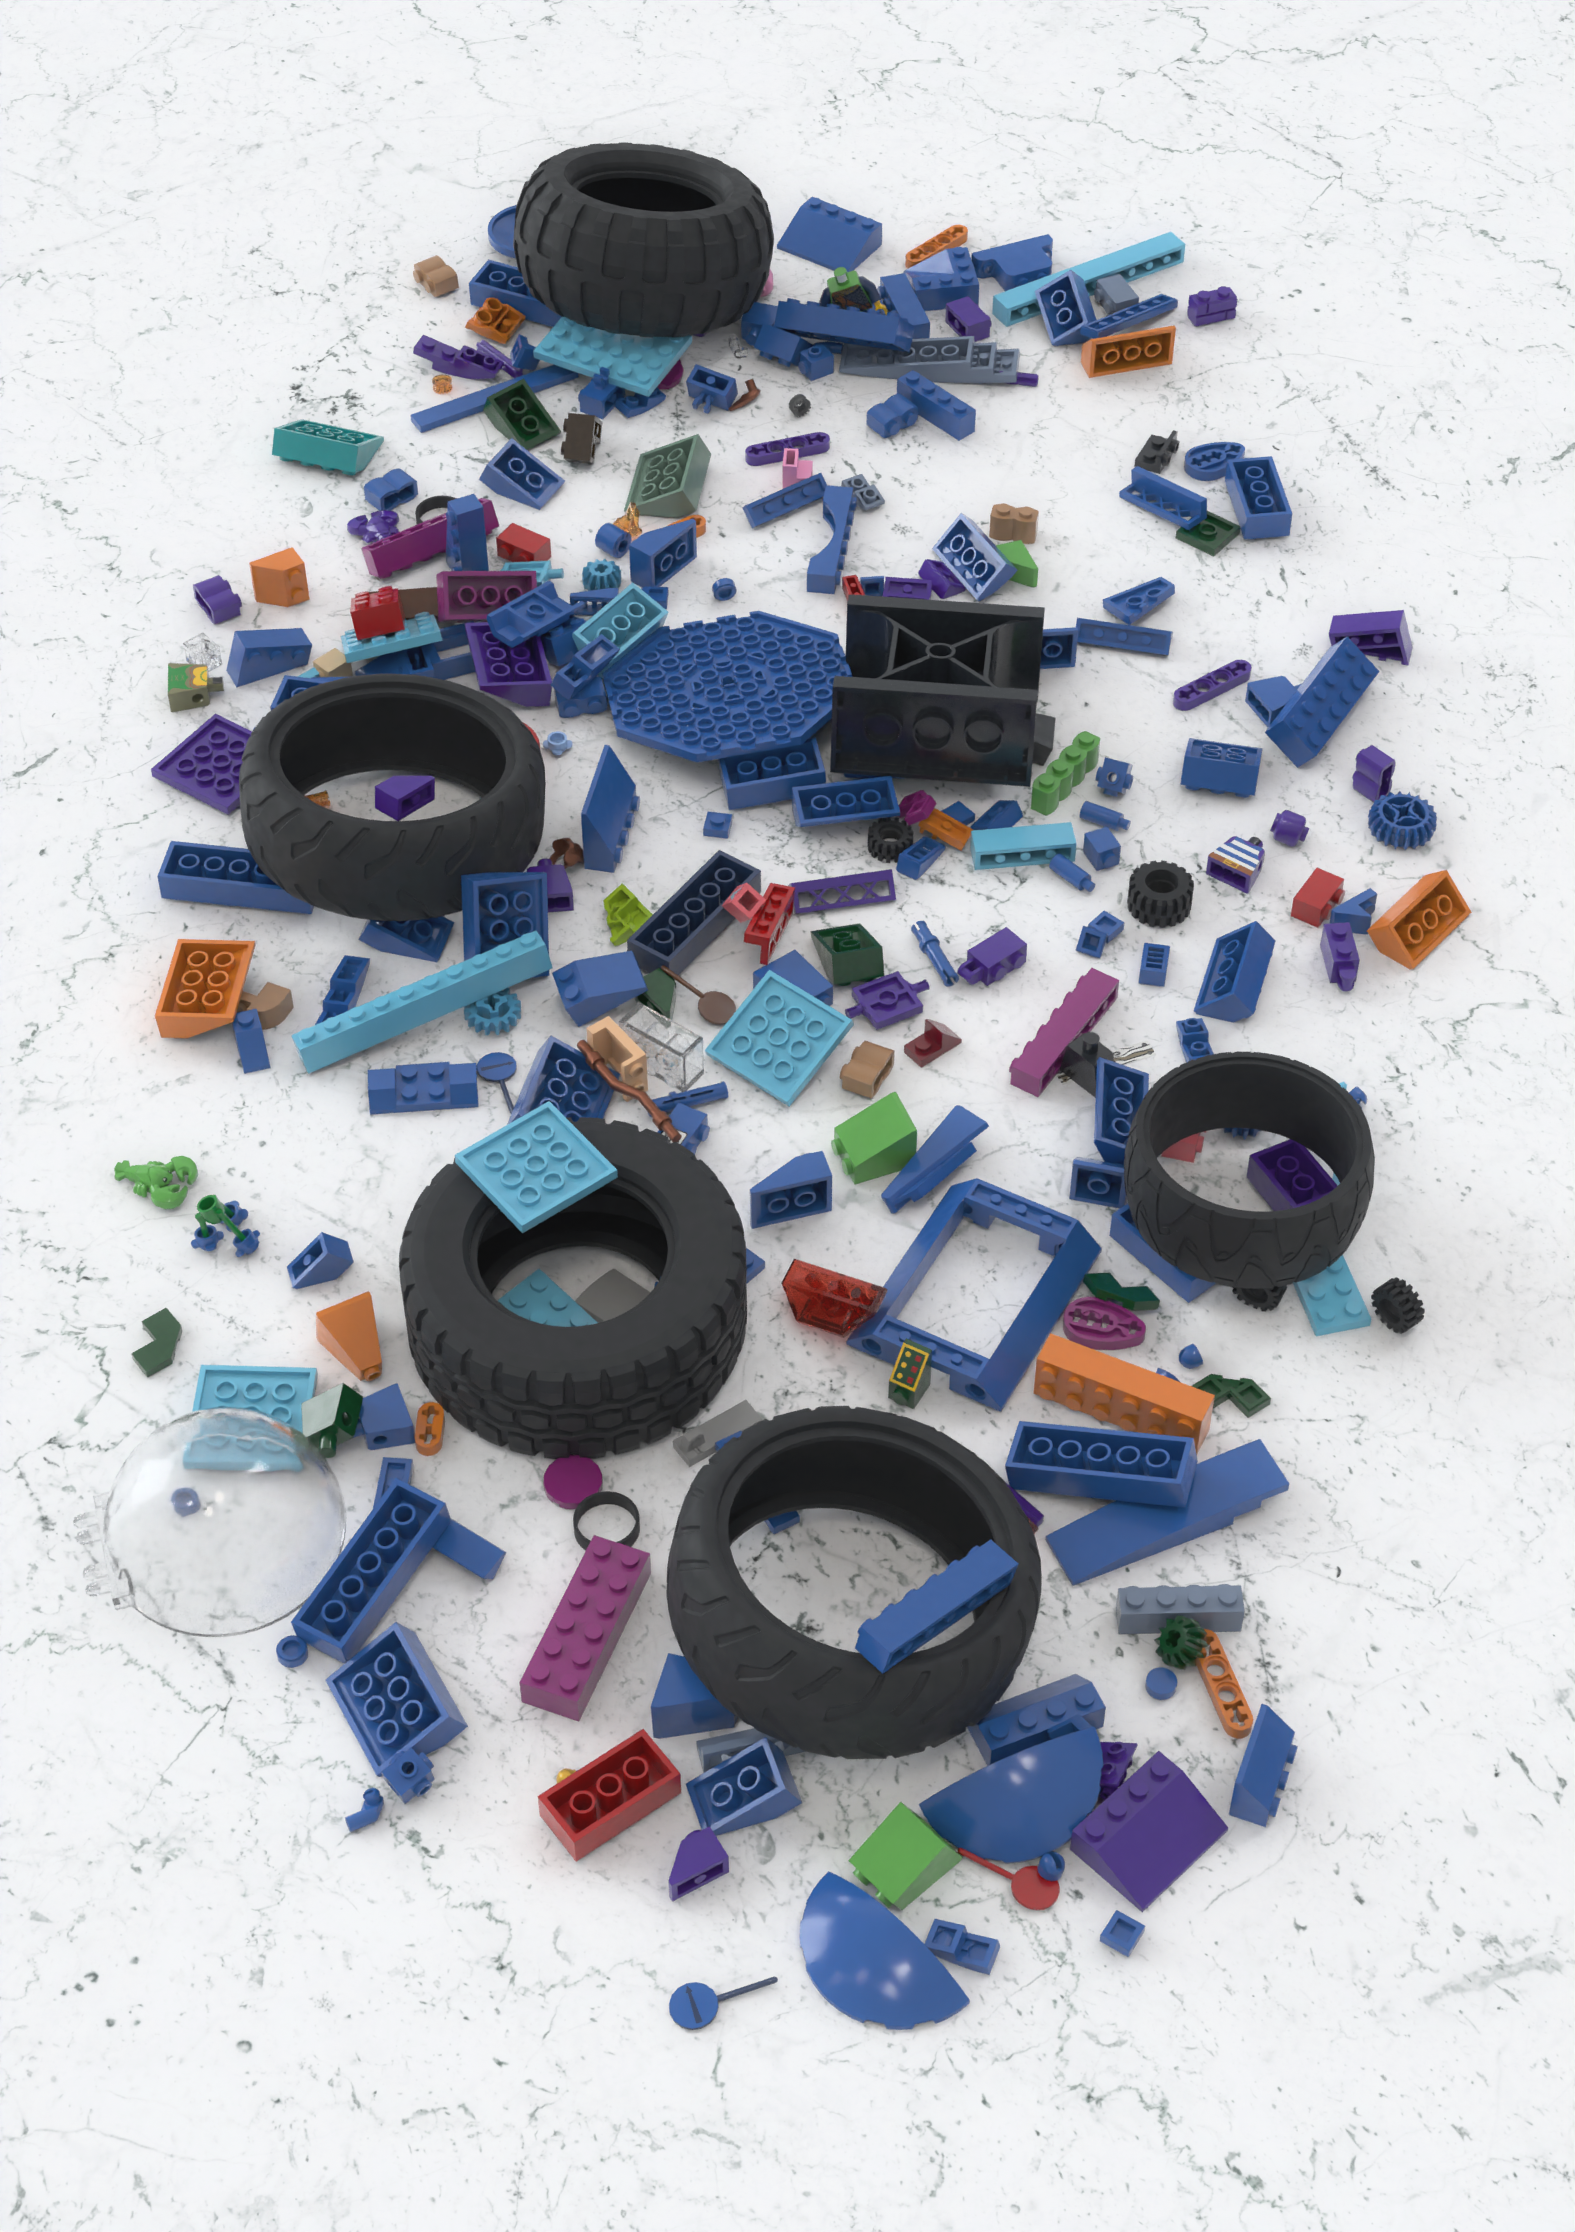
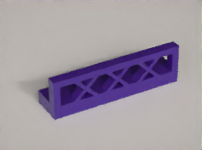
M892 869L795 882L788 885L795 887L793 906L795 914L896 900ZM887 882L889 895L880 897L872 891V888L876 883ZM859 885L866 892L860 900H854L846 893L851 886ZM847 887V888L844 890V892H843L841 889H839V888ZM834 889L841 896L835 903L829 904L821 896L826 890ZM815 891H821L819 895L815 893ZM809 892L816 898L810 907L800 908L798 894ZM868 894H871L874 897L865 899ZM843 897L849 900L845 902H840ZM818 900L824 904L815 906Z

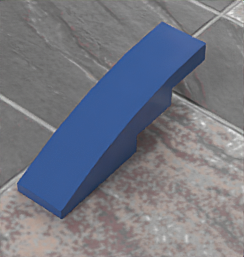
M344 955L330 979V990L323 1000V1011L315 1025L324 1022L328 1018L345 1013L356 1006L370 965V958Z

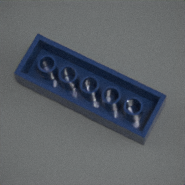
M718 850L627 940V951H633L640 969L648 973L666 966L679 975L735 919L722 905L736 887L748 883L759 894L761 893V870Z

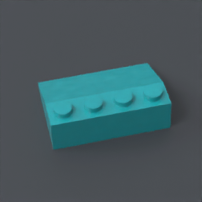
M300 419L274 428L272 455L279 456L282 461L292 462L297 460L304 466H314L316 464L321 465L323 470L334 471L339 469L342 470L343 474L356 475L357 472L366 468L384 442V436Z

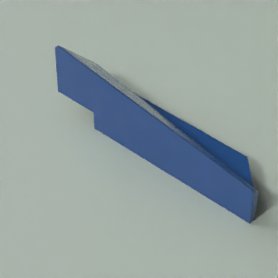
M956 1105L881 1194V1198L890 1212L894 1214L910 1200L916 1202L923 1198L971 1157L977 1150L970 1141L989 1127L987 1122L964 1107Z

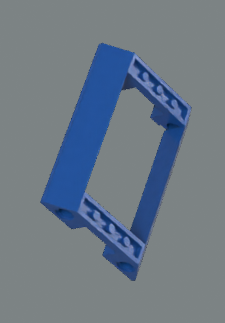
M978 1178L952 1185L847 1339L846 1344L895 1365L903 1342L907 1338L932 1350L931 1367L950 1375V1390L1001 1412L1082 1284L1084 1275L1090 1271L1097 1260L1102 1248L1079 1220ZM963 1216L972 1219L973 1223L987 1229L994 1219L998 1218L1040 1236L1038 1250L1052 1256L1056 1255L990 1359L896 1319L962 1221Z

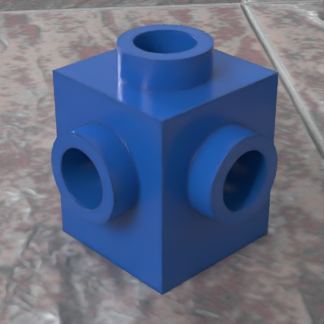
M1105 757L1103 767H1099L1096 773L1095 780L1098 781L1097 786L1104 788L1103 793L1117 797L1118 792L1125 794L1126 789L1130 790L1132 786L1133 775H1131L1133 765ZM1114 775H1116L1117 778H1116V780L1113 782V781H1112V778H1113Z
M412 1747L406 1752L401 1751L390 1760V1765L381 1772L386 1783L404 1804L415 1796L420 1797L431 1788V1782L435 1780L431 1771L434 1767L432 1762L423 1752L418 1755Z

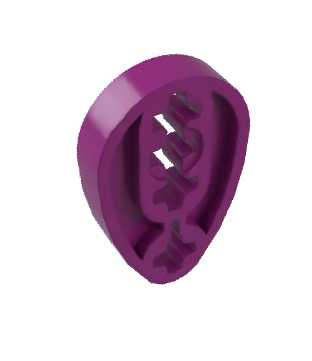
M1082 1297L1074 1300L1065 1309L1063 1318V1331L1070 1341L1091 1349H1127L1140 1345L1145 1339L1146 1325L1141 1319L1120 1305L1096 1297ZM1075 1317L1080 1318L1078 1322L1073 1321ZM1089 1320L1094 1321L1092 1326L1087 1325ZM1103 1323L1108 1324L1106 1328L1101 1327ZM1131 1329L1136 1330L1135 1334L1129 1333Z

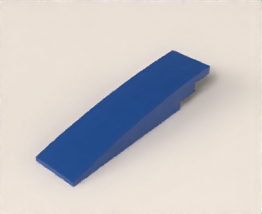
M1258 1439L1198 1463L1185 1508L1116 1500L1045 1536V1540L1072 1586L1233 1525L1234 1517L1261 1507L1262 1500L1288 1491L1289 1482L1261 1439Z

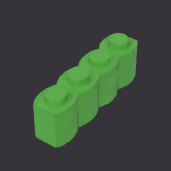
M1087 731L1079 733L1073 739L1072 745L1062 750L1059 759L1054 760L1048 765L1046 773L1039 775L1034 780L1031 798L1032 810L1047 816L1058 808L1059 801L1066 799L1071 794L1072 787L1079 785L1084 780L1085 773L1092 771L1097 766L1100 737Z

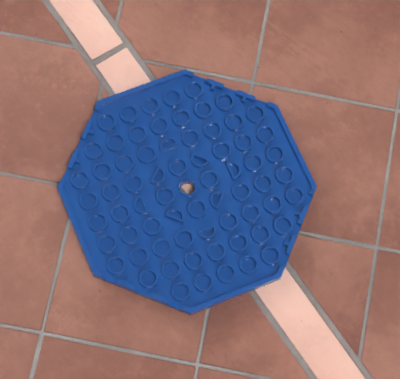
M762 611L749 612L750 616L736 618V615L717 617V622L703 624L702 620L683 623L684 627L671 630L669 626L659 627L602 673L617 737L697 763L802 745L832 718L834 676L852 677L843 648L839 643L838 634Z

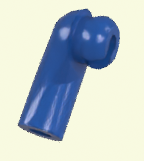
M367 1789L363 1794L365 1801L361 1811L345 1817L350 1832L372 1824L379 1818L384 1800L378 1789Z

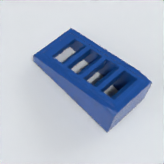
M619 588L570 593V605L573 606L578 601L585 602L584 608L571 615L594 616L619 594Z
M923 836L899 854L896 866L897 872L917 880L945 851L946 846L927 836Z
M1144 943L1139 984L1165 987L1170 946Z

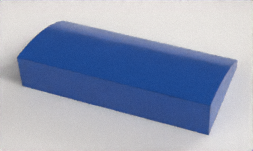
M960 513L932 548L978 601L993 594L1018 571L979 526L962 513Z

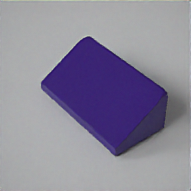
M925 559L918 571L922 579L932 580V590L940 599L952 597L966 590V587L941 561Z

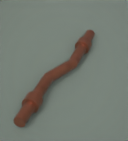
M580 1040L577 1043V1048L586 1057V1063L592 1070H596L612 1090L638 1100L652 1116V1122L656 1127L664 1131L672 1142H678L681 1139V1134L671 1124L672 1119L665 1111H661L645 1091L619 1081L604 1064L605 1059L598 1051H594L585 1040Z

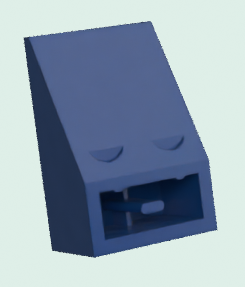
M570 615L569 620L540 636L545 657L549 663L559 667L571 662L574 654L578 652L572 634L586 620Z
M426 645L380 655L355 671V676L409 674L435 678Z

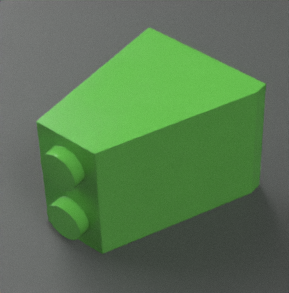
M893 1092L836 1126L831 1146L836 1156L839 1155L842 1160L841 1163L845 1175H850L853 1183L856 1185L901 1171L916 1153L917 1129L898 1094Z
M900 1802L848 1861L856 1868L853 1874L864 1885L868 1886L871 1882L878 1889L875 1896L888 1908L895 1905L903 1910L957 1865L963 1857L918 1814Z

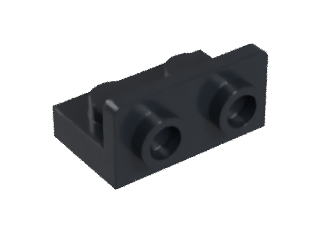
M1173 430L1168 439L1151 434L1136 457L1134 467L1139 466L1147 471L1160 474L1163 468L1169 465L1172 454H1176L1180 443L1177 440L1178 431Z

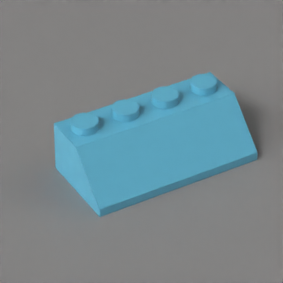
M632 582L573 632L572 637L578 651L601 634L620 648L617 655L598 674L603 680V672L655 630L663 627L669 612Z

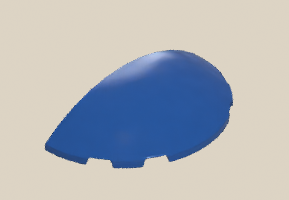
M1094 1726L1063 1735L1001 1759L942 1789L921 1802L919 1806L932 1828L942 1838L958 1847V1849L963 1848L983 1859L1003 1861L1007 1864L1021 1863L1040 1858L1044 1854L1055 1851L1066 1844L1072 1837V1830L1089 1813H1092L1101 1790V1769L1104 1764L1101 1743L1096 1728Z
M829 1871L817 1883L807 1899L803 1919L800 1922V1948L803 1950L806 1971L819 1993L837 2010L861 2023L869 2020L884 2024L886 2029L908 2030L913 2029L915 2024L933 2021L937 2024L960 2012L970 2003L969 1998L928 1947L881 1903L856 1885Z

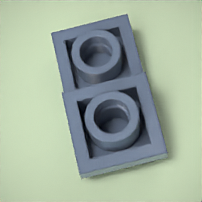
M863 474L842 480L841 487L853 488V497H857V506L862 510L866 511L885 504V500L874 484L869 485Z

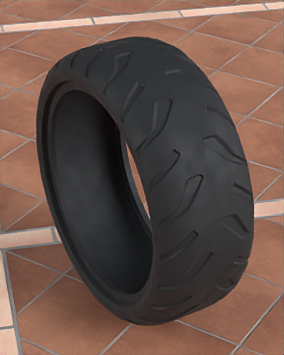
M372 674L341 678L310 687L283 701L268 712L265 717H262L252 731L241 759L243 762L239 773L241 822L245 842L255 862L267 877L291 896L317 908L344 916L380 921H410L437 918L461 912V875L524 872L534 858L542 838L545 814V766L540 748L534 736L516 714L503 704L479 691L451 681L409 674ZM402 770L431 774L454 781L474 791L482 798L465 808L438 817L412 821H379L335 812L316 804L304 795L326 782L347 775L370 771Z
M820 1406L815 1410L805 1408L777 1415L770 1421L764 1419L742 1431L740 1437H733L709 1459L708 1465H704L690 1485L677 1519L668 1557L666 1596L673 1632L681 1652L692 1671L721 1705L743 1722L753 1726L761 1733L795 1748L799 1747L805 1752L834 1758L842 1756L845 1759H886L888 1756L899 1758L923 1752L928 1746L935 1748L966 1732V1727L975 1726L992 1710V1706L1003 1696L1014 1679L1017 1667L1022 1662L1034 1630L1041 1598V1559L1028 1517L1004 1480L974 1452L943 1432L937 1431L934 1427L908 1417L862 1407L851 1409L849 1406ZM834 1508L872 1515L893 1523L929 1545L948 1565L954 1560L960 1561L966 1557L974 1546L978 1545L980 1547L989 1540H992L1018 1563V1567L1008 1587L972 1611L974 1623L969 1628L943 1644L913 1652L882 1674L862 1654L820 1643L799 1633L774 1616L759 1602L742 1579L734 1562L730 1546L743 1533L755 1525L777 1515L803 1509Z

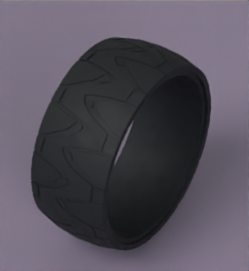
M1240 1051L1217 1053L1191 1060L1166 1073L1153 1085V1088H1150L1142 1100L1130 1127L1124 1156V1182L1128 1204L1136 1228L1147 1244L1160 1257L1162 1256L1164 1260L1174 1267L1177 1266L1181 1271L1196 1278L1229 1287L1257 1289L1273 1288L1274 1286L1280 1287L1306 1280L1330 1267L1345 1253L1366 1216L1373 1191L1375 1165L1373 1143L1367 1119L1359 1104L1344 1087L1342 1088L1338 1082L1312 1066L1309 1067L1305 1063L1269 1053ZM1222 1128L1257 1129L1284 1136L1305 1146L1318 1155L1332 1169L1340 1184L1322 1198L1300 1207L1269 1212L1238 1210L1212 1203L1189 1192L1170 1177L1157 1158L1173 1144L1197 1133Z

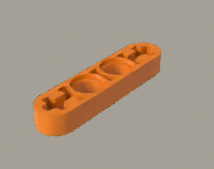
M959 224L953 225L909 251L905 256L906 268L908 269L945 249H952L964 244L968 239L967 227Z
M1204 1629L1207 1635L1203 1640L1210 1645L1209 1656L1206 1657L1207 1651L1205 1648H1202L1201 1652L1205 1658L1197 1657L1196 1666L1226 1733L1236 1739L1245 1738L1251 1733L1253 1715L1218 1636L1213 1631ZM1211 1665H1218L1224 1670V1673L1220 1676H1214L1208 1672L1207 1668ZM1222 1691H1230L1235 1695V1699L1231 1702H1226L1220 1699L1218 1694ZM1234 1710H1236L1238 1721L1244 1722L1243 1726H1239L1236 1722L1233 1723Z

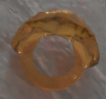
M630 502L625 515L617 518L613 525L629 533L631 537L642 534V529L639 528L638 524L640 512L636 508V503Z

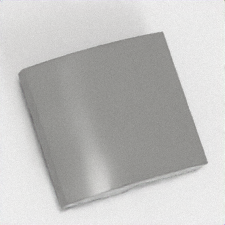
M612 1269L593 1282L575 1302L600 1323L629 1311L651 1292L616 1269Z

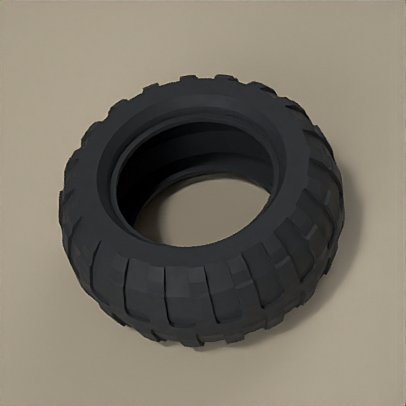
M628 142L598 143L570 148L539 164L538 168L531 174L529 181L524 183L516 205L513 248L518 271L522 273L524 283L528 286L532 296L543 305H546L551 311L586 327H593L615 334L650 338H675L706 334L738 321L743 314L749 312L754 302L759 300L769 276L774 233L768 203L763 198L760 188L738 169L732 168L718 159L697 154L693 151L656 144H633Z

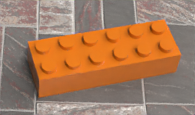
M1051 1333L1036 1361L1033 1394L1039 1395L1045 1400H1052L1067 1406L1071 1410L1086 1413L1097 1420L1112 1423L1126 1431L1194 1438L1196 1455L1209 1432L1215 1398L1213 1394Z

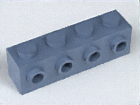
M1161 1585L1144 1588L1129 1586L1118 1588L1116 1601L1118 1634H1159L1161 1632L1158 1628H1165L1166 1620H1175L1177 1615L1185 1616L1189 1619L1192 1618L1199 1622L1200 1628L1213 1632H1241L1245 1613L1241 1585H1189L1187 1587Z

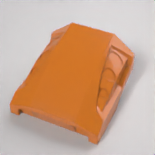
M491 297L487 298L474 317L468 320L465 328L498 343L506 344L524 322L526 316L510 305L502 304L498 299Z

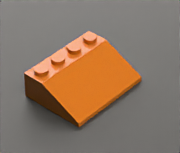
M178 939L155 1013L161 1038H190L234 1022L256 946L255 941Z

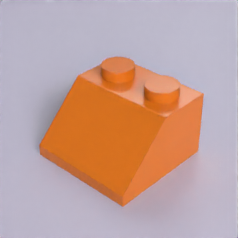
M293 547L249 562L256 602L290 607L310 600L305 563Z

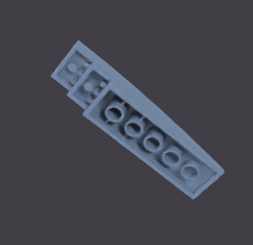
M974 336L912 339L910 353L844 343L839 371L854 375L898 379L914 370L931 382L1012 383L1017 382L1020 351L1019 349L997 350V342L975 343Z

